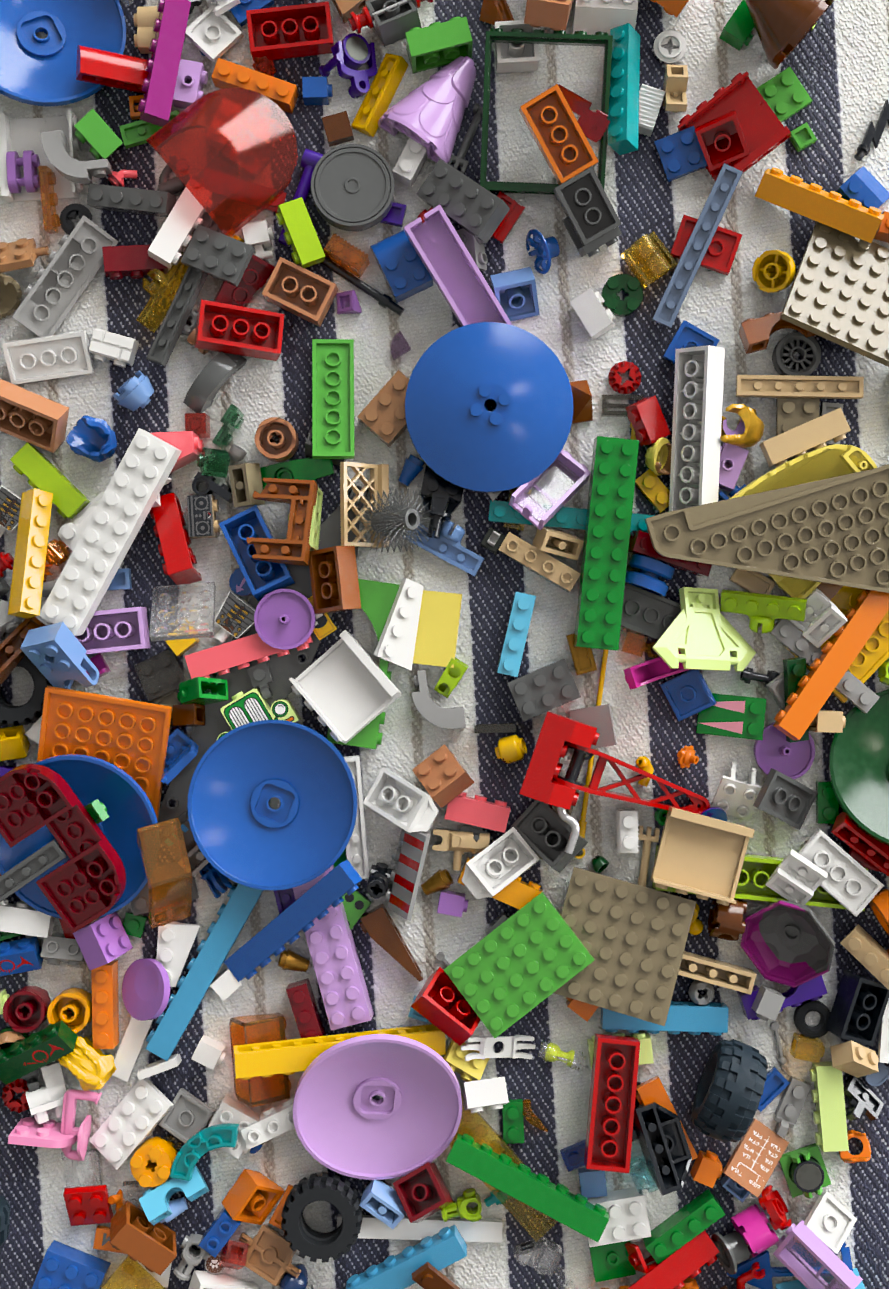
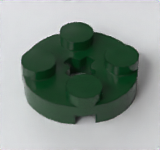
M617 274L610 277L602 289L601 295L605 300L603 305L607 309L609 308L615 316H629L638 309L643 299V289L640 281L628 274ZM621 290H624L628 295L624 300H620V297L617 296V293H620Z

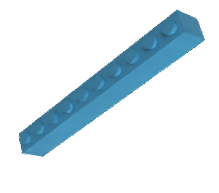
M239 883L237 887L233 885L227 895L230 898L227 905L223 903L217 913L220 916L218 921L211 923L207 930V933L210 934L206 941H201L197 948V951L200 953L196 959L192 958L187 966L189 972L186 977L182 975L176 986L179 988L176 995L172 993L167 1004L169 1008L166 1013L163 1012L158 1017L156 1023L159 1025L156 1031L151 1030L146 1041L149 1043L146 1050L168 1061L264 890L250 888Z

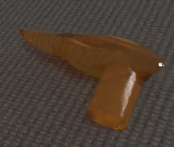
M524 1099L523 1116L534 1127L547 1132L548 1129L531 1110V1100Z

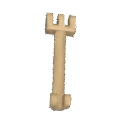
M639 825L638 840H643L638 885L646 887L651 843L659 842L660 828H655L653 836L651 835L652 827L647 826L646 834H643L644 828Z

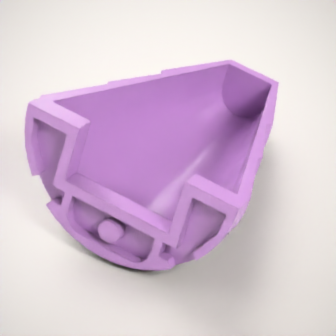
M460 56L431 75L428 81L411 91L408 96L388 109L378 120V126L394 137L398 131L402 132L426 147L429 159L436 163L439 159H442L448 163L476 78L474 61L468 56Z

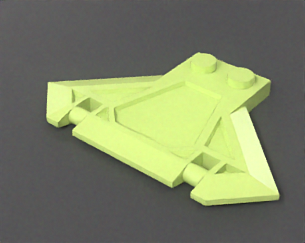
M680 588L681 612L652 649L671 669H678L679 663H682L684 669L730 671V665H734L736 672H742L756 652L720 613L718 589Z

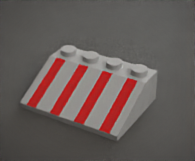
M404 829L401 830L399 841H403L402 848L396 851L394 861H398L397 869H392L390 881L393 882L392 890H387L385 901L389 902L388 908L409 921L412 918L429 845L430 829L427 832L418 831L411 833Z

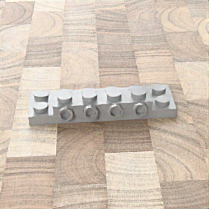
M83 215L70 235L64 234L58 243L61 245V248L56 253L53 250L46 260L49 262V265L46 269L41 267L34 278L37 279V282L34 286L29 284L23 292V295L26 297L12 318L39 337L52 336L103 265L102 247L116 246L119 241Z

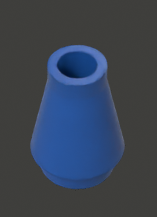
M410 454L409 458L406 457L398 481L409 486L414 478L423 470L424 467L422 466L425 462Z

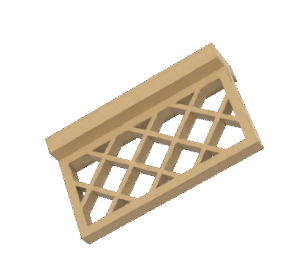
M340 462L341 546L376 549L379 543L377 549L381 548L382 539L377 543V537L374 540L375 533L371 536V543L366 542L363 534L372 529V527H369L371 523H363L367 522V520H363L365 519L363 514L367 510L374 512L372 509L376 505L374 502L377 501L379 503V501H382L378 499L377 491L381 499L383 495V502L388 498L389 464L376 465ZM347 467H351L356 473L352 479L347 475ZM366 469H370L369 481L362 474ZM358 478L364 484L360 491L354 484ZM349 488L356 494L352 500L347 496ZM367 489L370 492V502L362 495ZM358 499L366 504L361 511L354 505ZM350 508L356 515L352 521L348 518ZM358 520L366 528L361 532H358V529L354 526ZM350 530L357 536L352 542H348V532Z

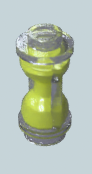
M549 1040L547 1042L542 1041L538 1057L542 1058L543 1061L564 1062L575 1071L584 1068L586 1056L583 1055V1050H563Z

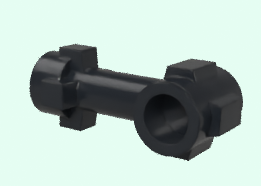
M747 667V669L741 672L740 680L750 684L751 680L764 682V687H766L780 673L768 670L767 675L753 672V668Z

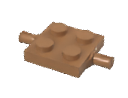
M21 238L10 243L0 242V273L33 267L36 258L50 255L48 246L36 248L34 238Z
M262 1225L258 1234L253 1239L244 1232L239 1237V1241L248 1246L247 1255L242 1265L274 1286H279L284 1274L287 1272L295 1278H298L300 1275L298 1273H301V1269L291 1264L296 1250L293 1251L289 1247L291 1242L285 1241L284 1236L267 1225Z

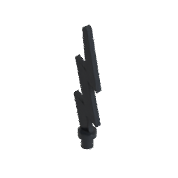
M888 99L884 103L875 128L873 122L870 121L862 144L858 146L857 153L854 156L856 160L861 161L864 156L868 155L871 142H873L875 148L878 147L887 121L889 125Z

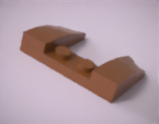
M263 478V482L267 485L261 494L254 491L253 499L291 504L286 539L247 537L248 545L254 544L257 553L252 555L253 559L308 566L311 547L309 537L313 506H316L317 483L315 480Z

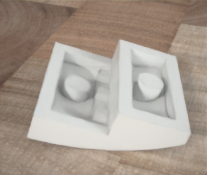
M816 588L805 598L807 599L805 620L790 621L803 631L802 636L819 648L848 619L827 596Z
M791 850L770 876L766 886L788 901L805 905L813 897L814 891L827 878L828 873L794 850Z

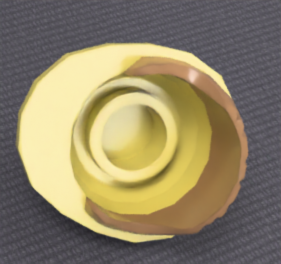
M664 437L659 438L646 450L645 454L647 467L658 476L669 475L671 471L672 444Z

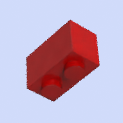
M656 395L643 398L625 408L628 413V420L634 428L635 437L639 440L641 446L653 444L659 438L671 434Z

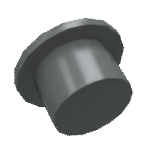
M733 1231L725 1236L718 1232L712 1234L711 1240L720 1251L716 1255L718 1261L730 1275L736 1274L737 1265L748 1260L750 1257L743 1237L737 1231Z

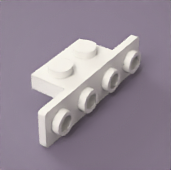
M293 1097L284 1099L281 1102L282 1104L276 1107L269 1106L265 1108L260 1114L259 1121L241 1129V1134L248 1149L295 1128L293 1121Z

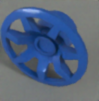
M532 229L526 236V249L529 251L530 246L534 247L535 250L530 251L528 254L529 256H537L534 261L536 271L540 274H546L550 270L551 259L559 256V244L555 237L544 238L538 230Z

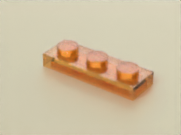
M38 166L44 230L50 234L58 233L57 227H60V218L56 214L58 197L54 193L56 175L48 166Z

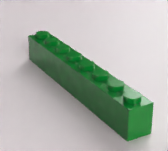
M457 1134L447 1155L446 1162L586 1237L599 1242L609 1221V1213L606 1212L607 1209L597 1203L595 1205L589 1203L588 1199L581 1194H572L566 1186L560 1183L555 1185L550 1182L547 1176L531 1172V1169L522 1163L518 1165L512 1162V1159L506 1154L501 1153L499 1155L493 1152V1148L487 1144L482 1143L480 1145L474 1142V1138L468 1134Z

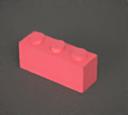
M462 792L447 804L444 819L503 833L506 831L511 810L510 806H507V802L495 800V803L488 802L486 797L475 795L474 798L466 796V792Z

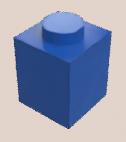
M327 76L302 77L304 105H329V97H333L332 84L328 83Z

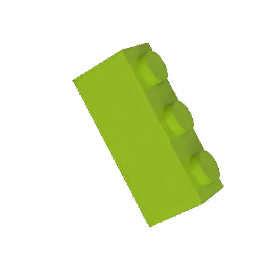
M300 197L278 205L276 218L279 225L284 227V239L287 245L292 247L293 252L291 255L294 263L307 268L324 262L326 256L303 198Z

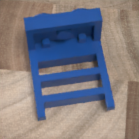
M179 727L168 737L165 769L161 778V782L167 785L190 763L198 752L199 746Z

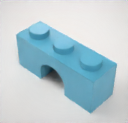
M196 1165L190 1181L169 1177L162 1185L155 1189H148L139 1198V1202L151 1224L155 1225L172 1214L169 1200L174 1193L182 1191L185 1193L186 1198L192 1202L210 1191Z

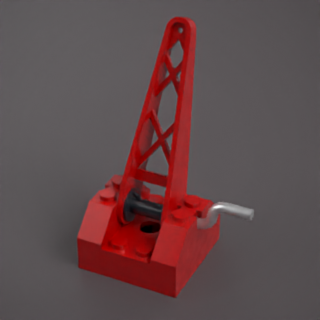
M547 712L519 793L546 804L557 806L559 817L571 826V834L564 851L569 854H573L580 833L578 821L566 812V809L570 810L571 805L575 806L580 793L576 792V789L590 794L668 810L670 806L701 814L710 808L707 798L591 748V745L596 746L600 733L596 732V727L553 712ZM571 748L574 749L566 775L565 777L560 776L563 764L559 762L561 757L564 758L568 749ZM594 754L598 755L599 757L589 786L578 782L584 760L590 759ZM608 761L621 781L598 788ZM615 763L638 772L640 775L626 779ZM649 777L657 782L665 795L651 800L640 798L630 783ZM625 785L632 796L609 790ZM665 785L677 789L678 791L670 793L668 789L665 787ZM686 794L692 804L680 807L674 797ZM669 799L672 805L660 802Z

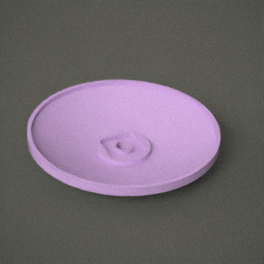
M371 1034L350 1038L321 1053L302 1074L293 1100L294 1127L307 1152L332 1171L348 1177L365 1180H384L404 1176L428 1162L431 1163L452 1142L462 1116L461 1090L455 1073L449 1064L430 1047L407 1037L390 1034ZM375 1095L382 1096L380 1100H374L372 1097Z

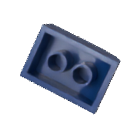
M404 230L370 246L396 303L433 286L431 275Z

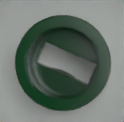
M597 855L591 860V867L598 874L609 865V862L603 856Z

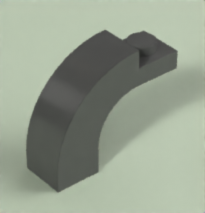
M222 351L218 353L197 376L187 392L183 403L198 415L203 413L212 405L222 385L246 364L247 359L241 355L223 353Z

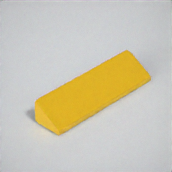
M385 54L377 74L370 85V89L351 124L353 129L370 137L375 136L379 128L378 120L387 111L408 68V63L402 56Z

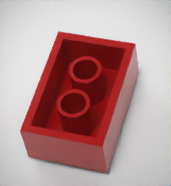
M441 967L427 979L411 1005L414 1010L459 1046L472 1036L481 1020Z

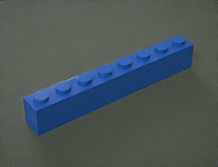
M348 860L338 864L224 961L225 965L238 982L244 978L247 980L251 979L258 973L256 969L259 966L264 968L272 961L270 957L273 954L277 957L286 949L284 947L285 944L289 942L291 945L300 938L299 933L302 930L307 932L315 925L313 921L316 918L321 920L330 913L327 910L331 906L335 908L344 901L342 897L346 893L349 896L359 888L357 884L363 879Z

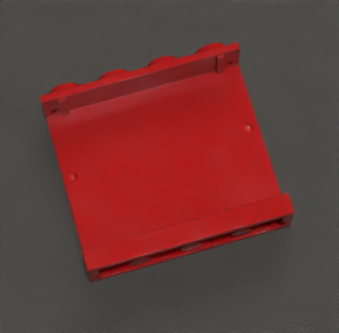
M747 71L744 74H737L731 80L729 86L718 89L710 101L707 102L705 100L696 108L697 111L691 116L689 114L684 116L677 126L678 131L691 126L696 128L735 110L750 154L727 165L743 171V173L791 137L790 130L787 126L784 127L749 79ZM707 165L705 167L706 170L716 181L722 167L710 171Z

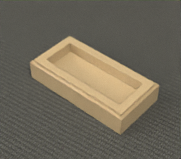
M735 569L729 579L750 593L768 595L776 584L758 572Z

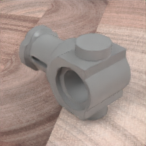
M191 1233L190 1236H185L180 1246L183 1248L181 1253L182 1260L178 1267H175L173 1270L177 1278L189 1281L194 1266H198L202 1259L206 1260L209 1256V1253L201 1247L200 1250L192 1248V1245H199L203 1235Z

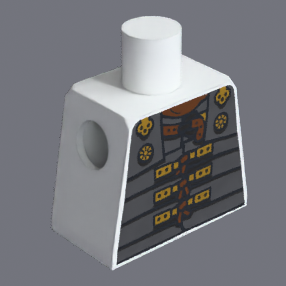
M2 485L0 487V538L6 529L12 533H17L21 497Z
M229 592L214 622L221 626L214 637L222 643H225L231 635L236 639H240L254 626L256 609L234 592Z

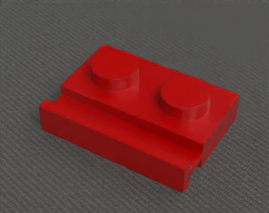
M500 191L497 197L502 199L510 210L491 237L503 244L524 212L525 207L519 205L515 200Z

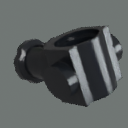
M385 863L372 864L367 892L374 899L384 896L388 889L392 869L388 868L389 866Z

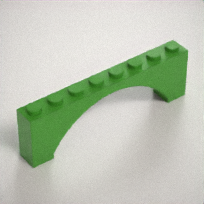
M358 579L361 608L370 619L379 642L400 585ZM380 658L379 668L391 681L392 671H388L390 662ZM386 712L380 713L346 744L341 741L336 742L330 735L331 729L329 727L327 739L331 743L376 749L377 745L382 743L383 733H380L379 729L380 724L384 725Z

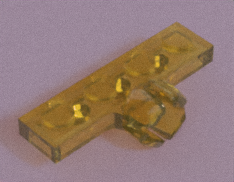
M181 259L177 265L173 264L166 274L159 269H152L146 274L153 279L151 282L143 278V289L151 297L136 321L153 333H155L165 318L188 269V266L182 264Z

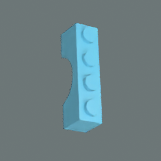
M515 592L497 673L518 677L536 599L534 595Z

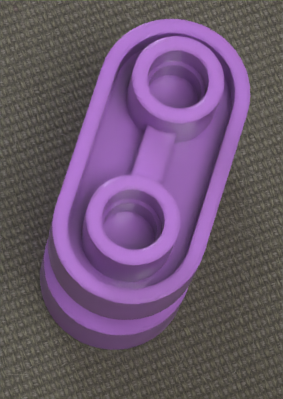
M33 150L23 151V157H19L17 151H8L6 153V164L10 193H21L23 186H25L28 193L37 192L38 188L41 187L40 176L37 175V167H40L38 154H35ZM21 166H23L24 178H21Z

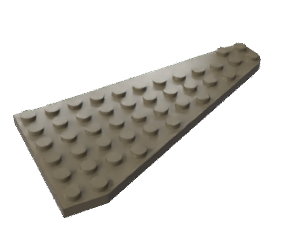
M889 464L866 471L665 512L644 519L654 550L667 558L889 593Z

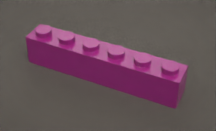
M159 0L157 5V12H160L159 19L156 18L153 26V31L156 34L155 39L152 38L149 47L152 56L151 59L148 58L145 71L148 72V77L144 79L142 84V91L145 93L144 98L140 99L138 111L141 112L139 120L163 128L169 121L191 6V1Z

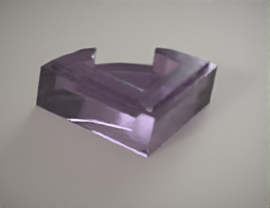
M401 331L394 336L391 342L390 349L393 360L411 350Z

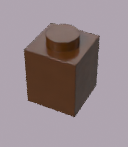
M195 703L173 705L171 714L173 726H205V705Z

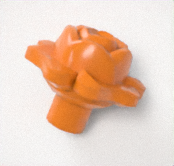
M686 745L677 753V761L680 764V768H689L690 764L698 763L699 757L695 756L694 746Z

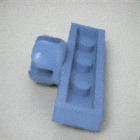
M448 520L444 521L441 526L439 539L434 538L435 531H433L432 538L428 537V527H424V525L419 528L423 535L417 530L419 536H416L414 540H417L416 543L419 547L474 577L476 576L485 558L461 545V540L465 535V530L461 526L457 525L452 535H450L455 523Z

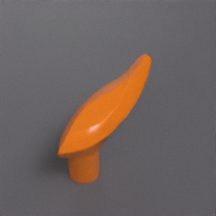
M121 1189L117 1194L108 1198L110 1205L116 1204V1212L126 1202Z

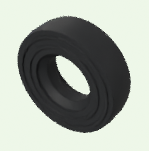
M806 1000L795 1009L793 1016L794 1024L802 1035L809 1038H820L828 1032L825 1028L831 1012L825 1004L818 1000ZM811 1011L818 1012L821 1018L819 1024L814 1027L808 1026L805 1022L807 1013Z

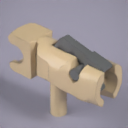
M462 825L458 831L433 829V834L441 836L443 841L440 844H434L432 850L454 851L452 870L461 871V858L464 852H471V854L480 853L490 843V833L467 825Z

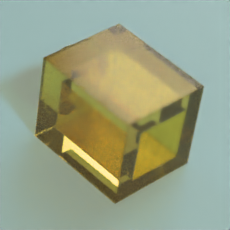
M794 1032L790 1049L791 1055L796 1059L819 1063L820 1057L822 1058L825 1052L823 1042L819 1038H809Z

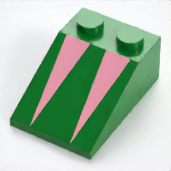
M712 693L717 703L698 712L696 733L763 740L767 699Z

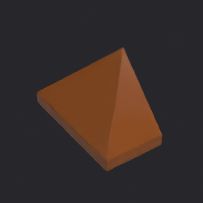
M483 0L480 21L492 25L499 21H514L506 0Z
M587 380L570 382L573 395L572 424L593 421L592 395Z

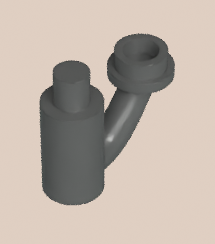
M169 156L170 161L160 174L158 188L160 191L169 192L174 195L183 191L191 178L189 175L182 178L179 175L168 180L173 169L178 171L181 168L177 157Z

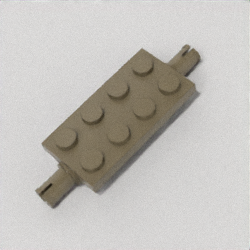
M777 398L776 436L818 418L820 398Z

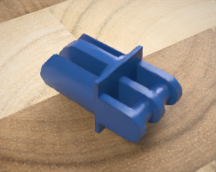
M210 863L199 871L202 876L200 878L206 881L215 898H219L221 893H225L228 890L227 887H233L230 880Z

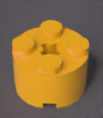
M69 988L61 992L48 1007L47 1018L49 1023L55 1024L62 1020L75 1034L81 1031L92 1020V994L81 988Z
M158 1136L148 1138L141 1144L130 1160L132 1175L139 1182L140 1186L145 1188L156 1187L163 1184L169 1178L173 1161L177 1155L174 1144Z

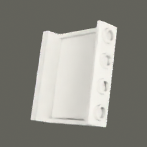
M344 630L339 635L341 637L339 641L296 679L290 678L289 680L293 684L291 686L292 690L298 696L302 695L306 699L304 704L310 711L315 710L319 715L317 717L318 721L324 727L327 725L331 729L330 735L336 742L341 741L346 744L399 698L402 693L354 637Z

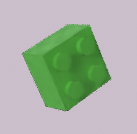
M93 108L74 125L75 137L82 144L86 142L90 146L89 152L96 160L107 159L123 144L120 138Z

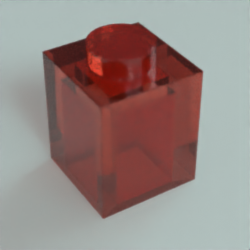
M185 413V431H193L200 438H210V417L206 413Z
M228 1240L222 1248L219 1266L237 1270L243 1268L246 1264L249 1244Z

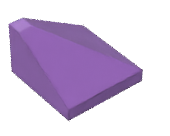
M355 290L336 294L337 314L362 313Z

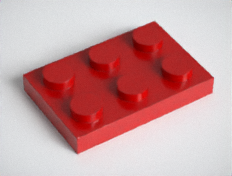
M683 215L669 256L680 259L698 219ZM718 226L700 266L728 276L742 234Z

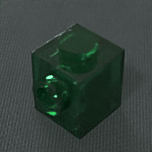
M203 447L202 454H199L197 458V467H200L201 474L227 478L230 463L228 451Z

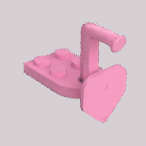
M76 1089L67 1090L63 1097L61 1122L49 1119L47 1122L38 1124L35 1118H21L9 1134L8 1144L61 1148L68 1159L84 1161L91 1134L92 1116L87 1115L81 1126L75 1127L77 1100L92 1101L97 1105L102 1093ZM77 1141V1150H72V1145Z

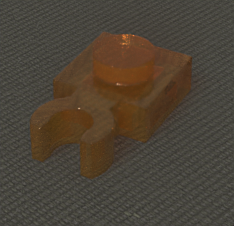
M627 631L622 652L642 657L643 652H646L651 658H657L658 656L651 653V648L656 642L648 644L646 643L648 637Z

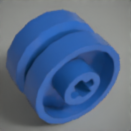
M632 554L628 565L638 572L626 571L625 583L665 597L669 587L661 580H671L675 569L659 560Z

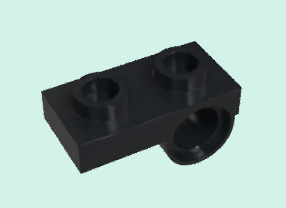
M198 471L192 482V489L196 494L207 495L215 492L229 503L233 502L231 488L224 483L219 486L214 482L216 478L211 474L205 472L203 475ZM207 482V490L199 492V484Z

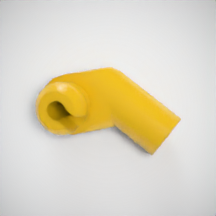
M640 756L636 759V765L639 769L653 774L654 768L647 757ZM651 778L641 779L638 781V784L647 787Z

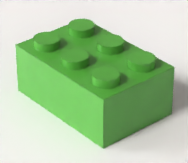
M453 17L447 22H434L428 27H415L410 29L409 32H405L406 50L413 74L448 65L460 56H468L472 59L473 41L466 17Z

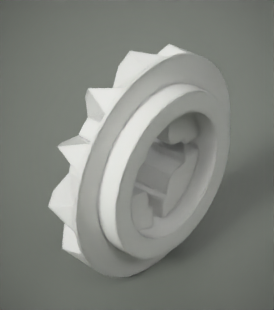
M664 31L654 41V54L659 58L660 62H666L667 64L677 63L686 52V41L676 31ZM669 40H670L671 47H672V48H675V49H672V52H671L670 54H669L668 50H667L666 48H664V47H667V44L669 43Z

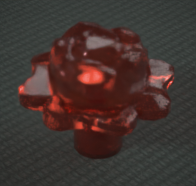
M267 56L255 58V63L252 65L255 71L274 77L277 70L274 67L273 60H268Z

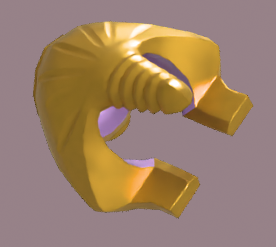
M731 404L725 411L737 413L741 418L736 429L732 431L727 426V418L722 416L721 441L741 448L752 447L757 444L763 435L764 424L757 417L756 410L743 404Z

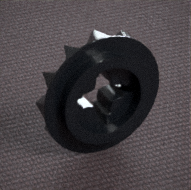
M75 203L66 206L62 210L59 221L61 228L66 234L70 235L75 228V224L70 220L76 219L78 215L79 219L84 215L92 221V214L87 207Z

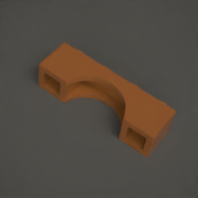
M782 312L768 313L757 319L749 318L741 323L739 329V336L746 354L767 349L770 336L780 329L790 328L797 330L806 338L816 334L781 319Z

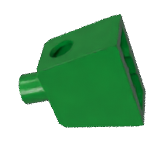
M196 677L181 682L177 698L181 704L195 703L207 705L229 700L227 680ZM207 689L211 690V692L205 693Z

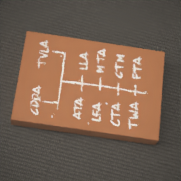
M753 1118L746 1134L739 1141L722 1173L759 1198L789 1142Z

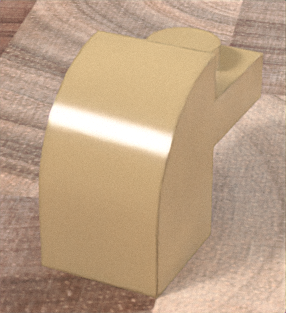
M666 64L663 91H666L663 98L665 111L677 113L686 112L687 65Z

